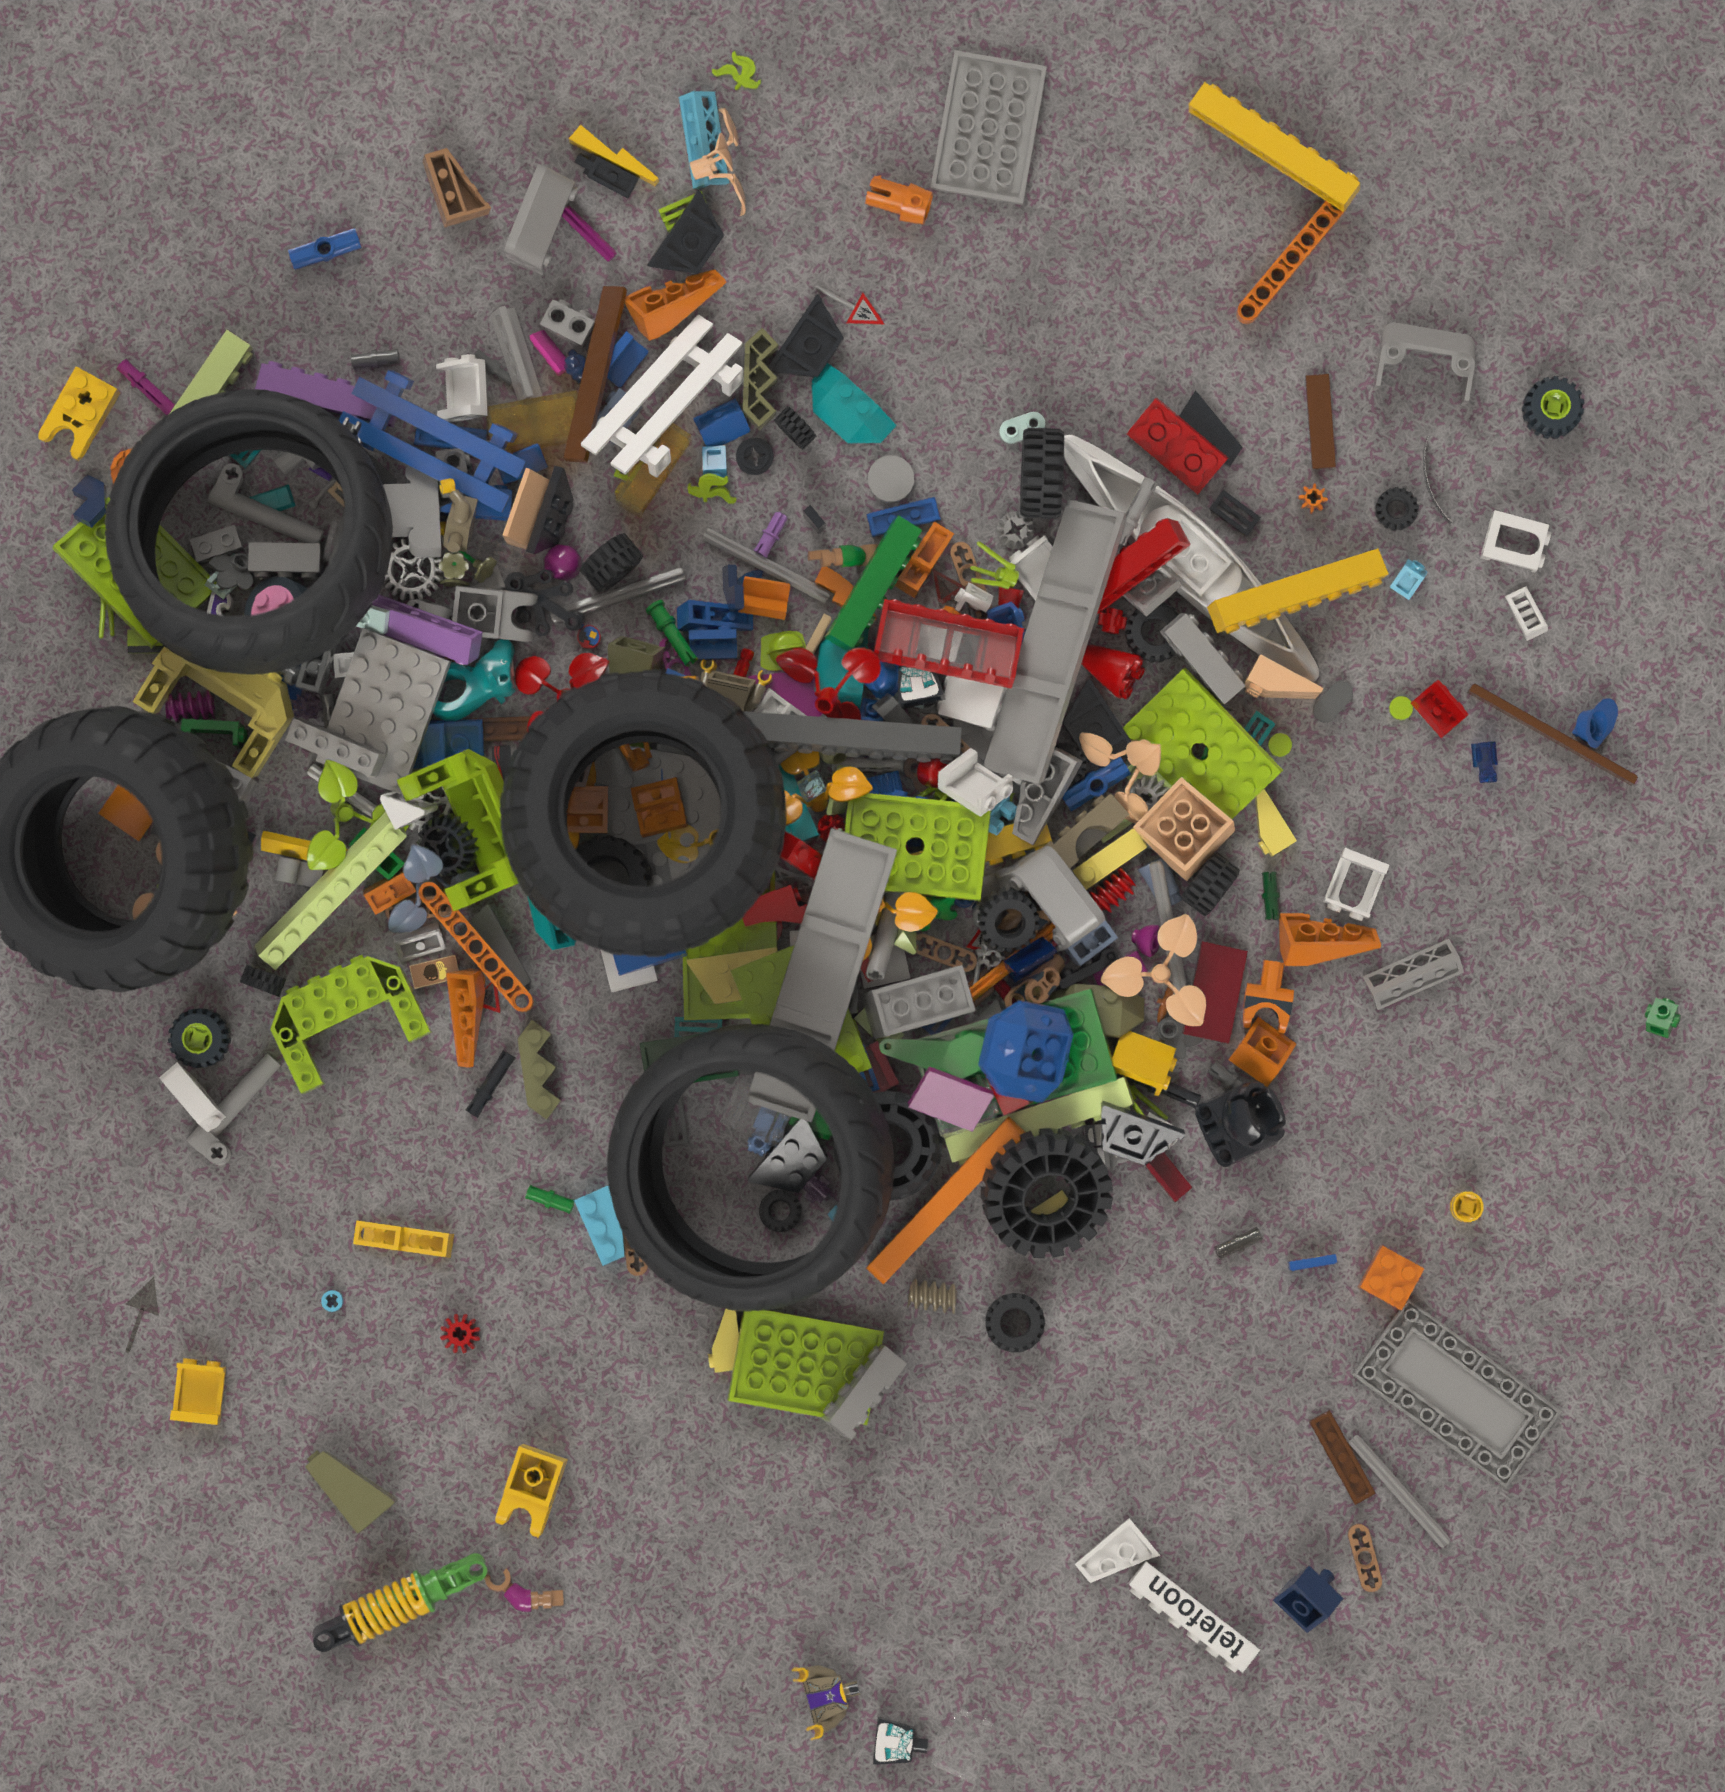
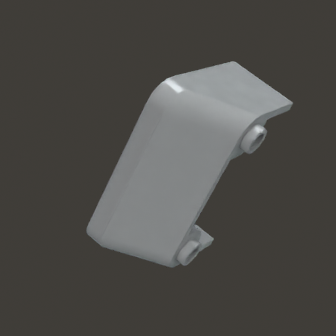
M538 164L504 251L508 262L541 275L544 274V266L548 267L552 258L549 246L565 206L570 200L574 202L577 196L578 188L575 181L546 166Z
M1395 322L1387 324L1381 335L1372 391L1377 392L1381 385L1384 364H1399L1403 360L1405 350L1407 349L1452 357L1451 369L1453 373L1457 376L1465 377L1460 406H1466L1470 398L1475 368V342L1473 338L1466 334Z
M1049 846L1023 856L997 878L1000 882L1010 879L1011 886L1017 891L1025 892L1028 890L1055 926L1052 931L1053 940L1057 944L1052 949L1054 953L1069 948L1105 921V916L1059 854Z

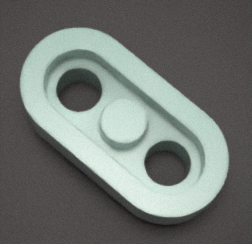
M1029 412L1006 420L1000 426V437L1008 444L1023 441V431L1027 428H1045V419L1038 412ZM1034 419L1038 422V425L1031 427L1029 421ZM1009 427L1015 428L1016 433L1014 435L1007 433Z

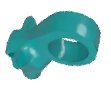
M507 639L496 640L490 652L483 656L475 664V667L451 662L444 682L461 680L466 683V689L463 695L453 702L443 703L437 701L433 714L445 721H457L471 714L492 697H495L500 704L505 703L504 697L511 696L516 691L513 663L514 645Z

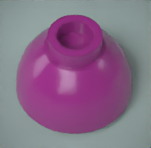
M1147 925L1140 930L1135 929L1132 934V943H1135L1138 950L1147 957L1154 956L1160 947L1157 938L1160 926Z

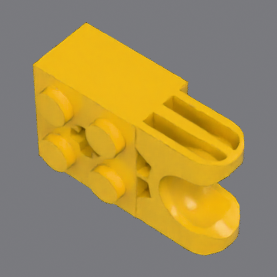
M76 366L38 433L39 440L50 442L59 431L63 429L72 430L74 433V443L70 453L75 460H81L114 406L120 391ZM88 395H90L89 397L92 399L91 402H85L83 405V397H87Z
M526 1444L520 1445L496 1514V1523L503 1525L509 1521L514 1509L524 1508L530 1513L532 1519L530 1533L532 1536L539 1538L545 1529L568 1459ZM537 1470L541 1478L535 1481L531 1471Z

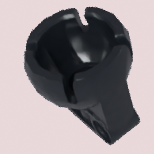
M1261 1082L1243 1083L1200 1103L1195 1109L1198 1124L1210 1151L1218 1164L1223 1167H1229L1274 1146L1285 1134L1283 1127L1286 1124V1118L1282 1105L1275 1093L1269 1088H1264V1084Z

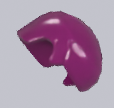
M561 544L548 550L544 558V568L550 569L554 573L555 579L569 581L580 573L582 557L573 547Z

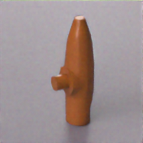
M1169 987L1166 989L1164 997L1157 999V1003H1160L1157 1014L1158 1023L1166 1016L1167 998L1174 993Z

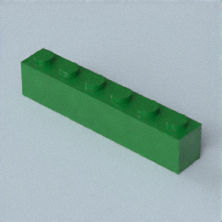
M899 515L893 519L825 635V639L846 652L860 646L864 639L861 634L865 628L869 629L876 618L873 616L875 610L882 608L884 600L887 599L884 596L888 588L892 590L899 578L896 574L899 569L904 570L910 558L907 555L911 549L915 551L921 542L919 535L922 530Z

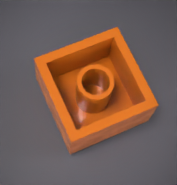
M1380 1245L1358 1288L1396 1309L1402 1310L1424 1268Z

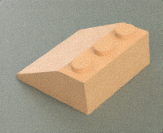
M528 468L525 469L503 532V537L507 544L526 550L550 481Z
M1261 654L1244 682L1245 693L1254 698L1261 696L1267 698L1316 699L1324 689Z
M1182 777L1133 826V829L1186 881L1235 832L1234 821Z

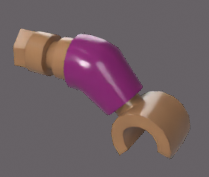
M507 1568L503 1571L505 1581L501 1585L492 1584L490 1581L491 1576L488 1574L484 1578L490 1590L494 1592L503 1591L505 1593L503 1596L515 1610L532 1612V1609H539V1606H543V1609H549L552 1606L564 1605L563 1590L543 1591V1594L531 1592V1589H525L516 1582L512 1584L510 1572Z

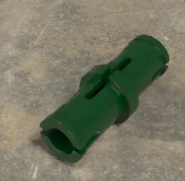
M1275 871L1262 873L1264 893L1261 896L1265 904V920H1271L1272 917L1273 920L1280 919L1278 904L1280 893L1277 891V872Z

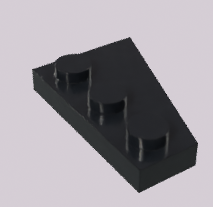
M1195 390L1179 417L1227 456L1228 459L1224 465L1230 468L1243 447Z

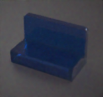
M1042 936L1003 962L1010 978L1017 982L1053 959V954L1057 951Z

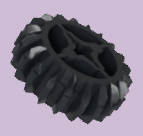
M443 813L431 817L429 821L423 824L422 830L418 833L420 839L416 842L421 847L431 850L440 857L443 863L441 870L443 877L449 875L455 877L458 874L465 873L467 869L473 866L474 860L478 857L475 852L480 848L474 844L478 840V838L472 836L474 829H468V822L462 823L461 816L454 818L453 813L447 815ZM438 829H443V830H446L447 832H446V834H445V833H441V834H440V833L437 832V830H438ZM449 857H457L459 858V860L453 861L450 860Z

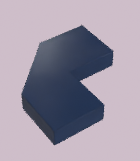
M87 474L72 489L74 496L85 501L73 513L75 520L92 528L106 514L107 493L104 482Z
M728 564L722 567L723 592L729 611H740L744 608L743 585L737 584L736 564Z

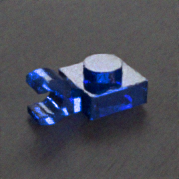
M1496 741L1471 744L1473 768L1479 767L1480 783L1497 782V774L1492 767L1493 765H1498Z

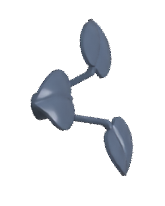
M412 845L403 867V873L407 880L415 882L417 900L415 904L411 900H404L393 909L388 920L389 931L394 933L412 932L419 929L425 923L427 912L425 908L420 907L419 888L421 884L433 882L434 879H437L445 888H448L478 873L467 870L463 874L453 876L450 881L451 884H448L439 876L443 867L440 857L429 849Z

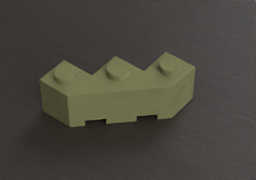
M763 328L745 343L743 414L759 431L777 415L776 410L765 400L763 395L778 382L777 377L764 362L779 349V346Z
M531 1020L518 1038L527 1106L548 1120L561 1103V1100L543 1088L556 1070V1067L538 1053L552 1034Z

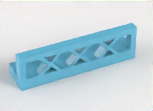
M692 91L679 97L689 166L691 161L703 158L702 156L710 153L709 145L711 143L716 147L718 135L721 133L715 92ZM702 98H708V110L703 106ZM707 120L712 124V133L706 129ZM724 159L715 162L719 173H728ZM690 167L693 189H700L709 185L729 184L728 178L709 179L706 176L695 180Z

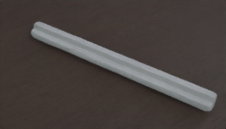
M707 529L703 535L704 541L785 583H789L792 587L823 603H826L831 595L829 590L711 529Z
M678 568L563 606L562 608L568 612L578 611L586 614L686 580L683 569ZM550 612L553 623L564 621Z
M1155 861L1149 865L1162 926L1174 917L1162 861ZM1174 953L1169 961L1172 983L1180 991L1182 987L1187 986L1182 957Z
M1359 1435L1352 1437L1349 1440V1445L1436 1543L1442 1548L1451 1541L1449 1536Z

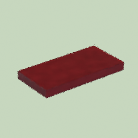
M1201 941L1192 986L1199 988L1206 998L1204 1021L1201 1026L1184 1025L1182 1034L1229 1044L1248 951Z

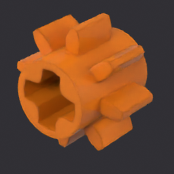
M1316 483L1313 484L1312 489L1304 486L1303 491L1306 494L1298 496V499L1304 502L1301 509L1305 507L1310 508V514L1313 513L1314 508L1322 511L1323 506L1320 503L1328 501V498L1322 495L1325 488L1321 490L1316 489ZM1311 493H1315V497L1319 498L1315 504H1312L1311 500L1307 499Z

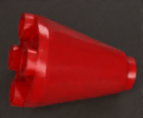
M1087 644L1081 663L1113 695L1125 700L1131 696L1134 682L1136 680L1139 681L1145 672V668L1142 667V657L1094 644Z

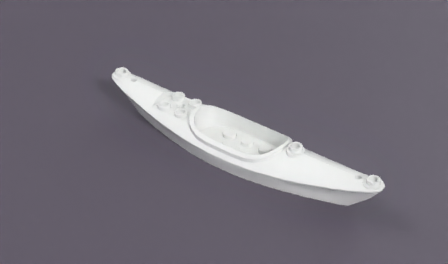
M1074 435L1064 436V459L1098 506L1126 513L1144 480V476L1093 444ZM1159 486L1156 487L1137 522L1139 524L1137 529L1134 528L1128 542L1132 545L1137 541L1139 535L1149 532L1161 519L1169 518L1180 523L1191 545L1156 570V572L1166 579L1171 580L1173 578L1178 580L1182 586L1176 591L1211 619L1207 606L1214 600L1262 585L1244 562L1208 525ZM1283 612L1276 619L1268 621L1267 618L1260 619V623L1254 626L1247 627L1245 624L1239 626V630L1229 633L1257 654L1265 656L1309 681L1315 682L1318 679L1319 668L1313 656Z

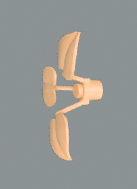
M721 108L719 111L723 114L729 131L728 141L726 142L722 132L719 133L715 150L702 156L703 158L691 161L690 167L695 180L706 176L709 179L728 178L733 184L741 202L740 216H742L746 212L745 194L735 173H714L717 170L715 162L724 159L730 171H733V162L728 146L733 142L735 146L739 145L737 130L732 118L725 108Z
M1080 733L1079 740L1082 750L1087 759L1093 764L1105 767L1110 764V759H1116L1127 754L1130 764L1137 766L1125 788V793L1119 791L1114 796L1130 814L1125 819L1136 824L1148 812V807L1140 796L1130 793V788L1139 772L1152 776L1158 771L1161 761V745L1151 744L1145 739L1131 741L1126 746V750L1112 754V746L1104 738L1091 733Z
M1184 914L1168 920L1158 931L1159 945L1162 949L1170 951L1163 964L1156 965L1151 972H1141L1142 964L1138 959L1123 957L1113 962L1105 970L1101 977V982L1116 994L1124 997L1134 996L1141 991L1144 984L1142 977L1144 976L1151 977L1158 984L1165 983L1175 993L1166 1000V1009L1169 1015L1184 1025L1201 1026L1206 1010V998L1203 992L1192 985L1184 986L1178 991L1168 980L1171 972L1167 965L1173 954L1175 953L1179 957H1187L1193 952L1197 943L1195 924L1189 915Z

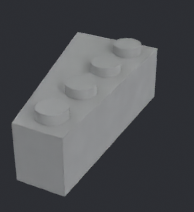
M1180 613L1160 633L1178 656L1181 657L1183 655L1185 657L1183 660L1185 666L1193 674L1200 676L1198 681L1209 693L1212 692L1211 695L1220 704H1226L1245 687V684L1242 682L1243 676L1236 668L1231 669L1227 664L1229 659L1221 650L1217 652L1212 646L1214 643L1213 639L1206 632L1202 633L1198 629V621L1191 614Z
M885 1345L875 1346L867 1356L870 1359L864 1366L861 1364L854 1371V1379L850 1384L845 1383L838 1392V1399L834 1403L830 1402L823 1410L825 1415L822 1417V1420L843 1437L850 1440L856 1434L853 1431L855 1426L858 1427L860 1424H863L869 1417L867 1412L869 1407L873 1408L882 1399V1389L885 1388L887 1390L890 1388L907 1364Z

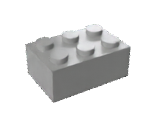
M249 542L248 571L259 581L280 576L293 581L295 577L304 578V581L316 582L318 577H321L324 573V548L321 544Z

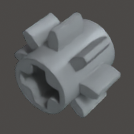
M984 940L982 941L981 949H976L977 955L980 956L978 958L979 964L985 963L987 970L999 965L1001 960L1006 959L1002 951L997 950L995 945L992 947Z

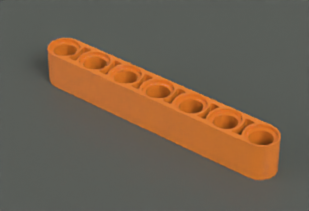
M1327 201L1324 202L1239 304L1236 316L1241 323L1250 324L1256 320L1345 212L1334 209ZM1320 217L1325 218L1328 221V226L1325 228L1319 227L1316 219ZM1305 235L1310 236L1313 239V244L1310 246L1304 245L1301 237ZM1294 253L1298 256L1299 260L1294 264L1289 263L1286 255ZM1279 271L1283 274L1284 278L1282 281H1275L1272 279L1271 273ZM1258 289H1265L1269 297L1267 299H1260L1257 297L1256 291ZM1243 307H1250L1254 315L1252 317H1245L1241 313V309Z
M433 882L422 884L419 888L420 899L513 1008L520 1012L531 1010L534 1004V998L459 909L456 911L452 909L449 917L443 918L440 916L439 910L441 906H451L447 895ZM434 887L436 889V896L430 900L424 897L425 889ZM458 923H465L467 925V932L462 936L455 933V926ZM474 941H480L483 945L482 951L478 954H474L470 950V945ZM489 959H496L498 962V968L493 972L487 971L485 966ZM509 976L513 979V987L509 990H504L501 987V980ZM520 995H527L529 998V1004L525 1008H520L516 1004V1000Z

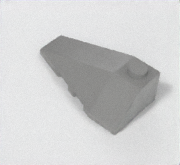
M1055 747L1044 782H1041V785L1022 780L1012 834L1031 845L1035 844L1083 762L1082 760Z

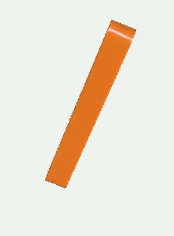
M1008 1116L869 1263L866 1269L884 1284L982 1181L986 1168L992 1170L993 1166L990 1160L996 1152L1003 1155L1006 1152L1003 1145L1011 1139L1017 1144L1021 1139L1020 1134L1026 1132Z

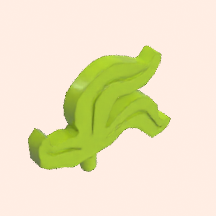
M736 52L732 53V60L742 67L741 75H739L737 69L732 64L723 65L718 70L712 69V73L716 77L726 74L732 75L733 79L737 82L735 90H738L741 86L757 89L761 84L760 80L755 82L750 79L756 71L754 62L748 57L737 56Z
M708 473L699 478L698 486H691V483H689L687 487L689 494L703 498L705 503L708 501V498L714 496L722 497L728 504L735 503L737 499L730 495L726 487H723L728 482V476L722 478Z

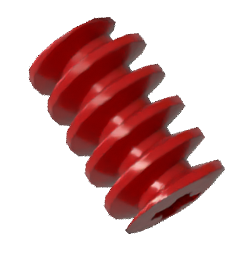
M1122 868L1117 869L1119 877L1113 873L1110 875L1112 883L1105 879L1103 881L1104 888L1098 885L1095 887L1097 895L1091 891L1088 893L1102 912L1105 909L1111 913L1110 904L1119 907L1118 898L1126 901L1125 892L1131 895L1134 894L1132 887L1137 886Z

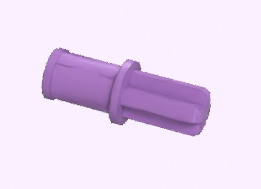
M775 512L766 530H762L763 535L753 550L761 556L763 555L765 558L768 557L775 541L780 539L778 535L787 521L786 515L781 512Z

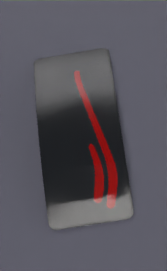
M510 745L491 746L492 761L496 763L504 781L511 758Z

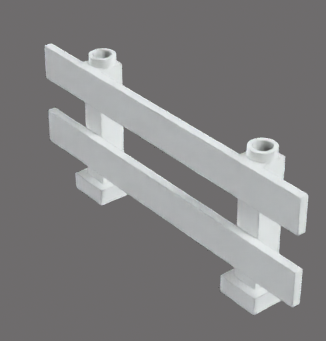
M697 315L678 337L675 336L671 340L669 347L605 417L599 419L596 427L583 440L581 446L597 455L609 441H612L623 449L612 460L611 466L626 475L640 459L648 465L649 473L657 478L671 463L669 448L663 444L659 449L653 446L658 438L712 379L722 385V392L729 397L744 381L743 368L736 363L732 368L726 365L731 357L741 348L743 342L727 333L708 354L696 345L713 327V323ZM682 360L696 368L637 434L623 427Z

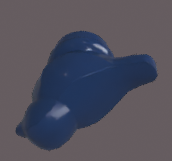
M572 349L564 360V368L566 373L570 374L577 384H580L586 359Z

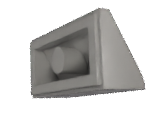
M438 922L420 927L412 932H404L393 936L401 963L446 949Z

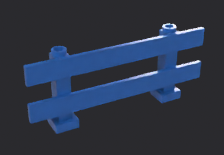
M388 370L384 379L389 381L386 389H383L359 377L351 394L376 406L374 415L370 423H367L343 411L339 421L343 424L345 418L348 417L350 423L356 425L357 421L362 424L357 435L362 441L361 445L371 451L377 449L438 481L451 478L455 482L456 490L466 494V497L478 499L479 502L503 513L510 495L488 483L496 468L519 479L527 461L505 451L508 442H515L518 436L517 433L498 423H492L489 432L493 436L490 442L401 398L404 389H411L414 383L413 380L395 371ZM394 415L480 459L481 461L474 476L385 432L391 416Z

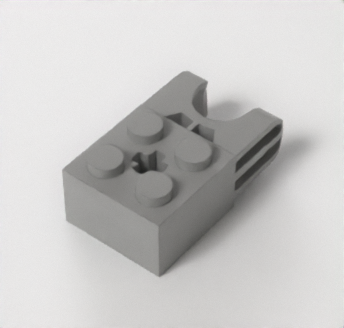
M457 585L452 621L483 632L482 637L525 642L533 641L534 634L531 630L520 628L514 624L512 612L518 606L534 605L538 601V596L533 593ZM476 606H481V609L484 610V614H481L479 618H476L475 614H472L471 611Z

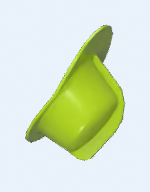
M784 631L763 636L761 638L760 666L768 671L782 670L775 660L776 657L793 648L805 649L806 644L803 634L798 631Z

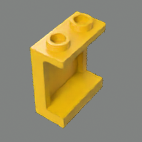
M1129 1031L1118 1039L1112 1055L1116 1074L1118 1073L1155 1087L1154 1095L1159 1097L1162 1089L1167 1090L1171 1077L1167 1076L1168 1071L1173 1072L1177 1058H1174L1176 1048Z
M183 1358V1362L176 1364L177 1377L170 1420L219 1425L226 1367H221V1362L207 1361L206 1365L197 1364V1359Z

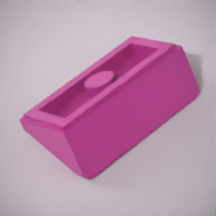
M545 330L531 334L529 336L531 343L557 376L566 372L564 368L566 357Z

